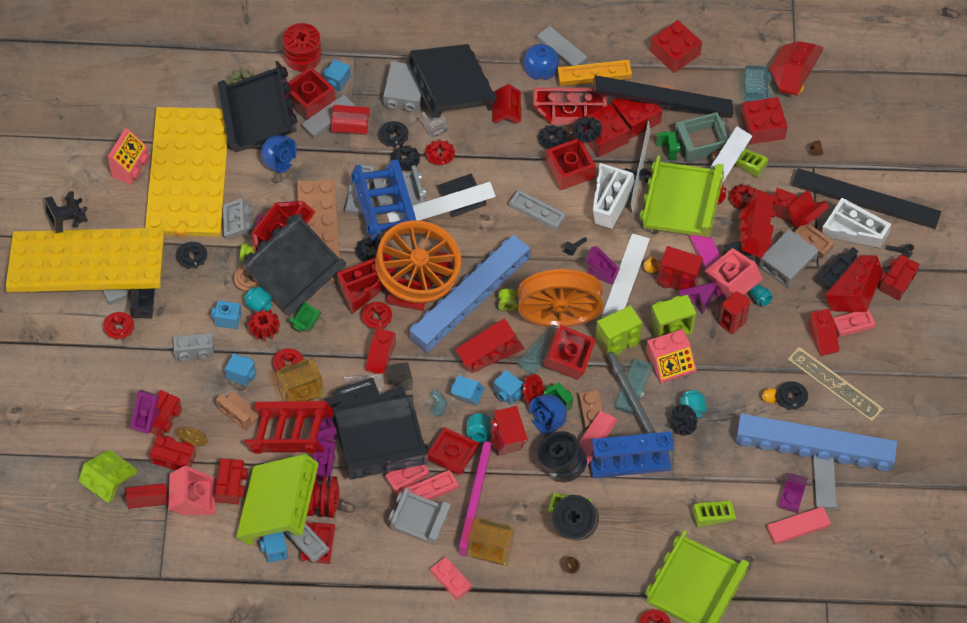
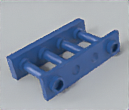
M398 159L391 160L385 170L363 173L361 165H357L351 172V180L357 190L367 224L366 230L371 237V241H375L381 234V231H387L405 221L416 220ZM383 177L389 179L390 187L368 190L365 181ZM392 194L395 198L396 204L373 207L370 197ZM397 211L400 215L401 221L378 224L375 214Z
M671 431L592 439L594 457L590 461L592 479L671 471L668 452L674 451Z

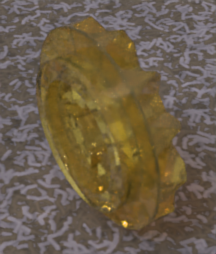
M189 426L180 427L177 433L183 440L193 445L206 446L208 442L203 432Z

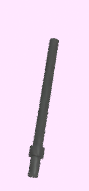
M614 352L609 353L607 357L613 366L612 371L619 378L647 434L656 433L625 375L626 370L624 366L619 363Z

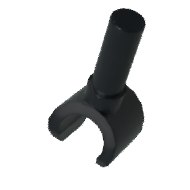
M625 168V171L631 172L637 176L638 170L636 171ZM646 168L641 169L639 172V177L644 183L649 181L646 175L651 176V173Z
M584 237L574 244L566 242L563 252L571 256L574 255L577 248L585 243L587 238Z
M906 244L904 248L887 245V250L899 252L907 258L913 254V252H909L914 249L912 244Z

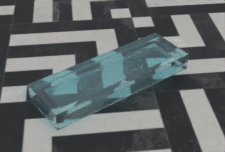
M553 324L519 360L518 366L528 374H535L543 366L553 333L558 326Z
M635 358L627 378L637 398L640 400L653 364ZM622 388L615 409L633 415L635 409L625 389Z

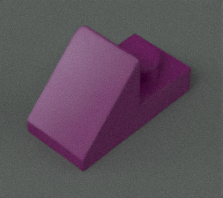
M598 246L591 247L585 260L590 266L587 273L600 281L613 284L620 268Z
M716 283L679 290L678 296L688 295L692 305L698 303L701 314H703L715 295Z
M142 389L138 391L130 428L147 434L150 433L160 413V409L157 408L159 395Z
M309 418L312 426L314 418ZM322 419L317 438L330 441L335 440L337 432L332 419Z
M317 438L324 448V452L313 454V459L319 463L316 475L320 480H323L324 475L328 476V481H330L336 455H334L336 441Z
M788 473L778 508L798 513L808 478Z

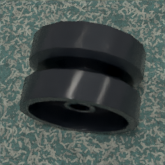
M565 431L554 432L545 437L540 443L538 459L550 478L556 482L565 483L573 481L584 472L587 465V455L573 434Z
M569 495L557 502L553 509L552 520L559 534L570 540L581 541L588 539L595 533L599 525V514L597 508L590 500L580 495ZM575 515L580 516V519H577V522L573 521V517Z

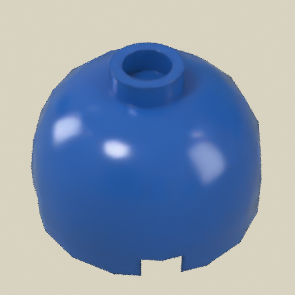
M547 44L533 45L526 51L523 65L525 73L535 80H538V78L548 80L554 77L559 67L557 52Z
M284 135L269 137L261 149L263 163L267 168L280 173L286 172L291 168L293 164L289 163L292 161V158H296L297 154L295 141Z
M549 394L532 399L529 410L530 414H534L535 419L532 421L537 430L542 434H551L561 429L566 422V405L557 396Z

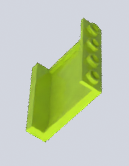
M658 155L656 162L652 164L653 177L649 178L648 181L649 193H646L644 197V204L646 206L645 209L641 210L640 214L643 227L710 238L724 178V165L716 164L715 169L666 163L661 162V156Z
M302 454L253 466L236 538L252 546L253 540L256 537L283 531H289L295 536L302 535L319 463L308 455Z
M684 530L681 537H676L672 553L668 551L665 556L663 569L659 567L654 577L656 579L655 583L648 586L645 593L647 595L646 603L684 623H719L745 577L750 562L742 559L739 564L687 538V531Z

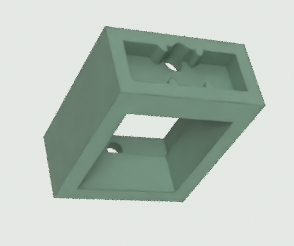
M718 112L676 122L675 126L676 138L680 142L686 162L711 156L713 151L722 149L730 136L729 133H726L724 120L720 119ZM713 127L719 142L694 148L688 133Z

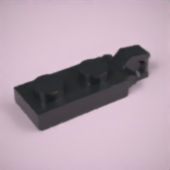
M852 247L846 254L843 252L839 253L817 277L816 282L830 290L852 265L859 251Z
M369 378L336 389L332 393V397L326 398L324 401H327L331 408H339L379 395L374 379Z

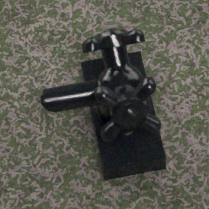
M69 191L65 197L67 201L66 206L58 207L53 197L45 198V214L55 233L63 232V221L75 218L76 221L73 225L75 228L81 222L88 221L85 214L87 207L84 206L82 209L79 207L82 198L75 200L73 191Z

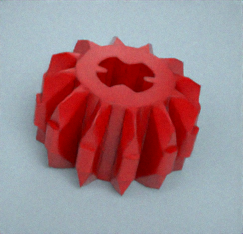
M262 308L261 312L255 310L254 315L249 316L247 327L251 336H255L256 340L262 338L265 342L267 337L273 339V334L278 335L280 321L278 320V315L273 314L271 309L265 312L264 308Z

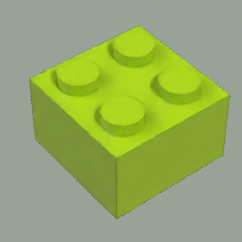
M676 296L671 300L659 301L652 305L649 326L655 338L681 329L684 330L686 335L693 333L696 311L689 296Z
M631 305L597 321L595 339L606 358H608L607 355L611 352L618 355L622 350L633 348L640 342L642 321Z

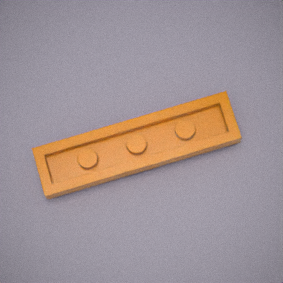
M629 60L557 68L560 86L593 83L595 75L619 80L632 79Z

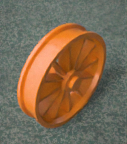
M405 221L390 228L382 237L375 258V268L379 280L390 293L405 301L427 303L442 298L452 289L461 268V253L453 237L443 228L426 221ZM409 233L412 249L399 237L400 235ZM414 233L427 235L422 249L417 248ZM428 237H432L440 242L428 252L424 250ZM393 240L404 252L388 247L387 244ZM443 247H445L450 254L441 256H431ZM383 253L402 260L384 261ZM452 262L453 270L435 263ZM406 266L392 277L386 269ZM433 271L450 278L447 282L443 283ZM407 272H412L408 287L396 281ZM424 273L437 286V288L431 290L427 289ZM414 274H419L422 290L410 288Z
M554 269L542 271L527 277L520 283L518 287V297L520 299L518 311L527 321L541 326L559 327L561 324L571 327L581 325L595 319L602 312L603 299L601 296L603 294V286L596 277L578 270Z

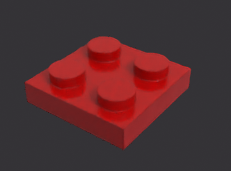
M444 427L428 451V460L462 475L479 448V442Z

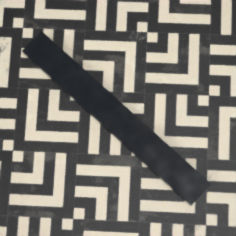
M597 75L593 78L595 94L707 114L718 112L719 116L732 118L734 115L733 102L730 99Z
M799 168L792 184L793 187L809 190L810 192L836 200L843 198L857 206L936 229L941 214L940 210Z

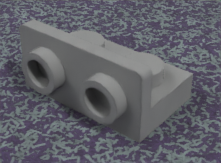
M243 198L223 205L224 237L228 240L243 234L248 238H252V231L254 230L252 214L254 211L252 205L248 204Z
M212 333L173 337L176 361L214 357Z

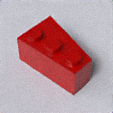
M757 189L745 209H741L738 219H740L739 230L742 251L762 258L769 249L774 227L770 225L771 217H775V211L772 208L777 203L778 197Z
M383 254L384 261H393L391 255ZM375 258L336 273L337 285L352 314L385 289L376 272ZM397 267L386 268L391 277L397 273Z
M859 255L825 296L831 311H868L883 273L877 255Z
M505 318L456 348L471 374L525 350L515 331Z
M513 406L494 411V419H491L492 429H490L492 449H496L498 456L521 451L528 438L518 407Z

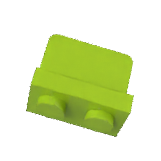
M107 450L84 463L78 482L107 503H110L115 497L118 485L135 476L137 469L119 457L115 452Z

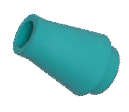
M756 284L748 291L756 303L763 307L769 305L773 299L771 290L759 284Z

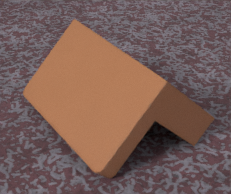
M232 392L227 397L221 394L216 399L217 409L245 431L260 418L254 407L235 392Z

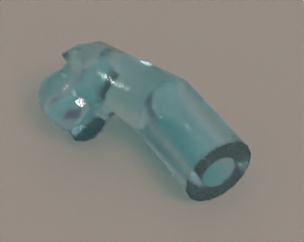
M436 389L430 396L436 402L434 408L432 407V413L439 417L445 413L448 403L440 391Z

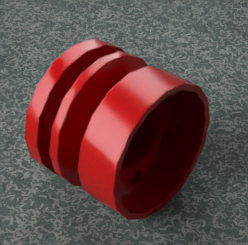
M296 23L289 26L283 34L286 64L291 69L299 72L305 71L310 66L316 68L322 58L319 31L307 23Z
M316 475L307 516L313 517L316 508H320L321 517H325L326 509H329V518H335L340 499L337 476H332L331 485H328V476L324 475L322 484H318Z

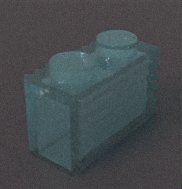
M745 66V102L771 98V87H768V83L771 82V72H768V66Z

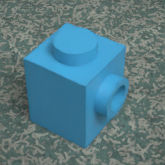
M334 59L331 65L325 68L323 77L336 91L341 92L351 77L350 65Z
M217 301L216 308L213 307L212 319L215 321V327L238 330L242 314L241 304Z
M233 353L225 368L226 379L248 386L249 382L253 381L257 374L255 362L249 357H242Z
M505 370L493 382V392L502 402H507L511 406L524 395L522 393V384L524 383Z
M458 375L456 381L452 384L450 393L457 400L477 406L485 388L477 381Z
M283 532L263 536L260 545L262 553L266 552L268 563L288 559Z

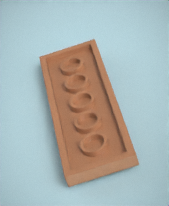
M335 180L297 181L298 201H304L316 212L307 224L339 258ZM337 274L327 283H337Z

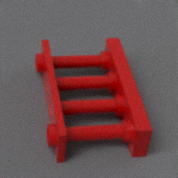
M327 401L255 402L254 409L261 417L256 439H245V444L251 452L255 454L303 452L315 454L316 452H324V448L318 442L317 437L322 419L333 417L334 410ZM271 418H279L274 438L264 439L268 421ZM296 418L291 439H282L286 420ZM314 418L309 439H299L304 419Z

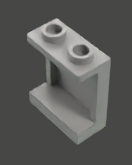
M391 61L383 96L384 107L419 112L422 94L407 64Z
M414 165L411 172L402 173L412 206L423 203L424 198L427 197L425 187H421L420 183L422 182L421 172H417ZM387 177L372 179L373 189L391 186ZM392 194L375 196L378 206L396 204Z
M789 229L760 259L759 268L789 289L793 285L794 278L811 261L815 262L817 260L819 250L813 244L802 239L798 233H794Z
M406 487L404 493L400 491L397 497V509H393L388 520L391 521L390 528L435 546L450 511L451 504L443 501L441 505L409 492L410 488Z

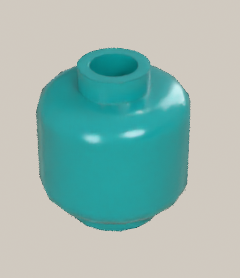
M253 286L244 297L246 307L253 312L255 310L261 312L262 308L267 312L273 306L271 303L272 296L261 286L256 288Z
M699 390L683 393L684 396L680 398V403L690 406L695 411L697 419L702 418V414L707 412L704 394L699 393Z
M478 413L468 418L466 432L470 439L482 443L491 437L490 429H492L489 416Z

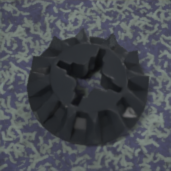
M585 116L584 118H578L573 123L572 132L577 140L592 142L601 135L602 126L600 121L596 120L594 116ZM590 125V129L584 132V127Z
M387 122L380 128L379 137L382 143H385L388 147L390 145L394 147L403 145L408 140V129L401 122ZM397 130V136L391 138V134H394Z
M555 124L552 126L546 125L545 128H541L538 134V141L545 149L564 144L568 138L562 126L557 127ZM556 134V138L550 139V135Z
M410 144L409 146L401 145L399 148L395 147L394 151L391 152V160L398 159L401 170L409 171L412 170V166H418L420 153H418L416 148H412ZM402 155H409V159H402Z
M364 237L363 240L358 241L356 254L360 260L365 262L376 258L381 241L380 237L375 241H371V237ZM372 246H374V250H370L369 252L368 247L371 248Z
M187 242L178 249L177 259L181 266H185L188 269L193 267L197 269L198 266L204 265L205 260H207V250L201 243ZM190 251L195 255V260L190 257Z
M785 382L778 388L777 401L781 403V406L787 407L788 410H798L800 407H804L808 400L806 388L798 382ZM790 392L793 394V396H796L795 401L792 400L791 397H789Z
M684 404L673 407L672 412L669 413L671 415L669 422L673 426L671 429L676 430L677 434L683 436L692 434L698 423L695 411L690 406ZM680 417H684V424H681V420L679 419Z

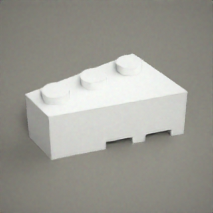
M599 163V175L597 177V189L593 206L595 224L613 228L634 190L635 181L633 173Z
M841 198L824 224L822 233L828 238L881 248L890 234L891 224Z

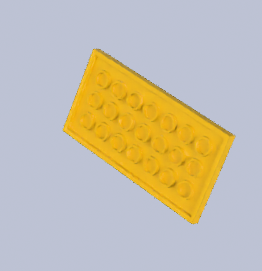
M156 107L145 228H164L165 235L176 236L173 228L178 232H183L186 229V225L179 221H184L188 226L185 236H221L228 137L222 108Z
M165 229L63 230L62 233H55L54 230L13 231L6 291L37 292L161 288Z

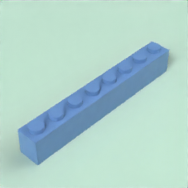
M515 235L510 239H505L497 251H492L484 263H479L472 274L466 275L459 286L453 287L446 298L440 299L433 310L427 311L420 322L412 325L410 328V340L425 353H428L530 258L531 248Z
M746 414L740 415L736 443L745 447H760L763 450H777L785 454L794 453L802 457H813L815 454L818 455L819 459L829 460L830 457H833L834 461H838L841 464H856L860 467H873L881 471H892L897 448V441Z

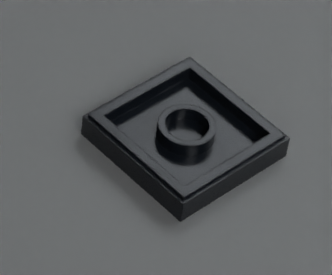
M471 173L437 185V189L442 197L478 185ZM486 200L449 211L452 218L486 206Z

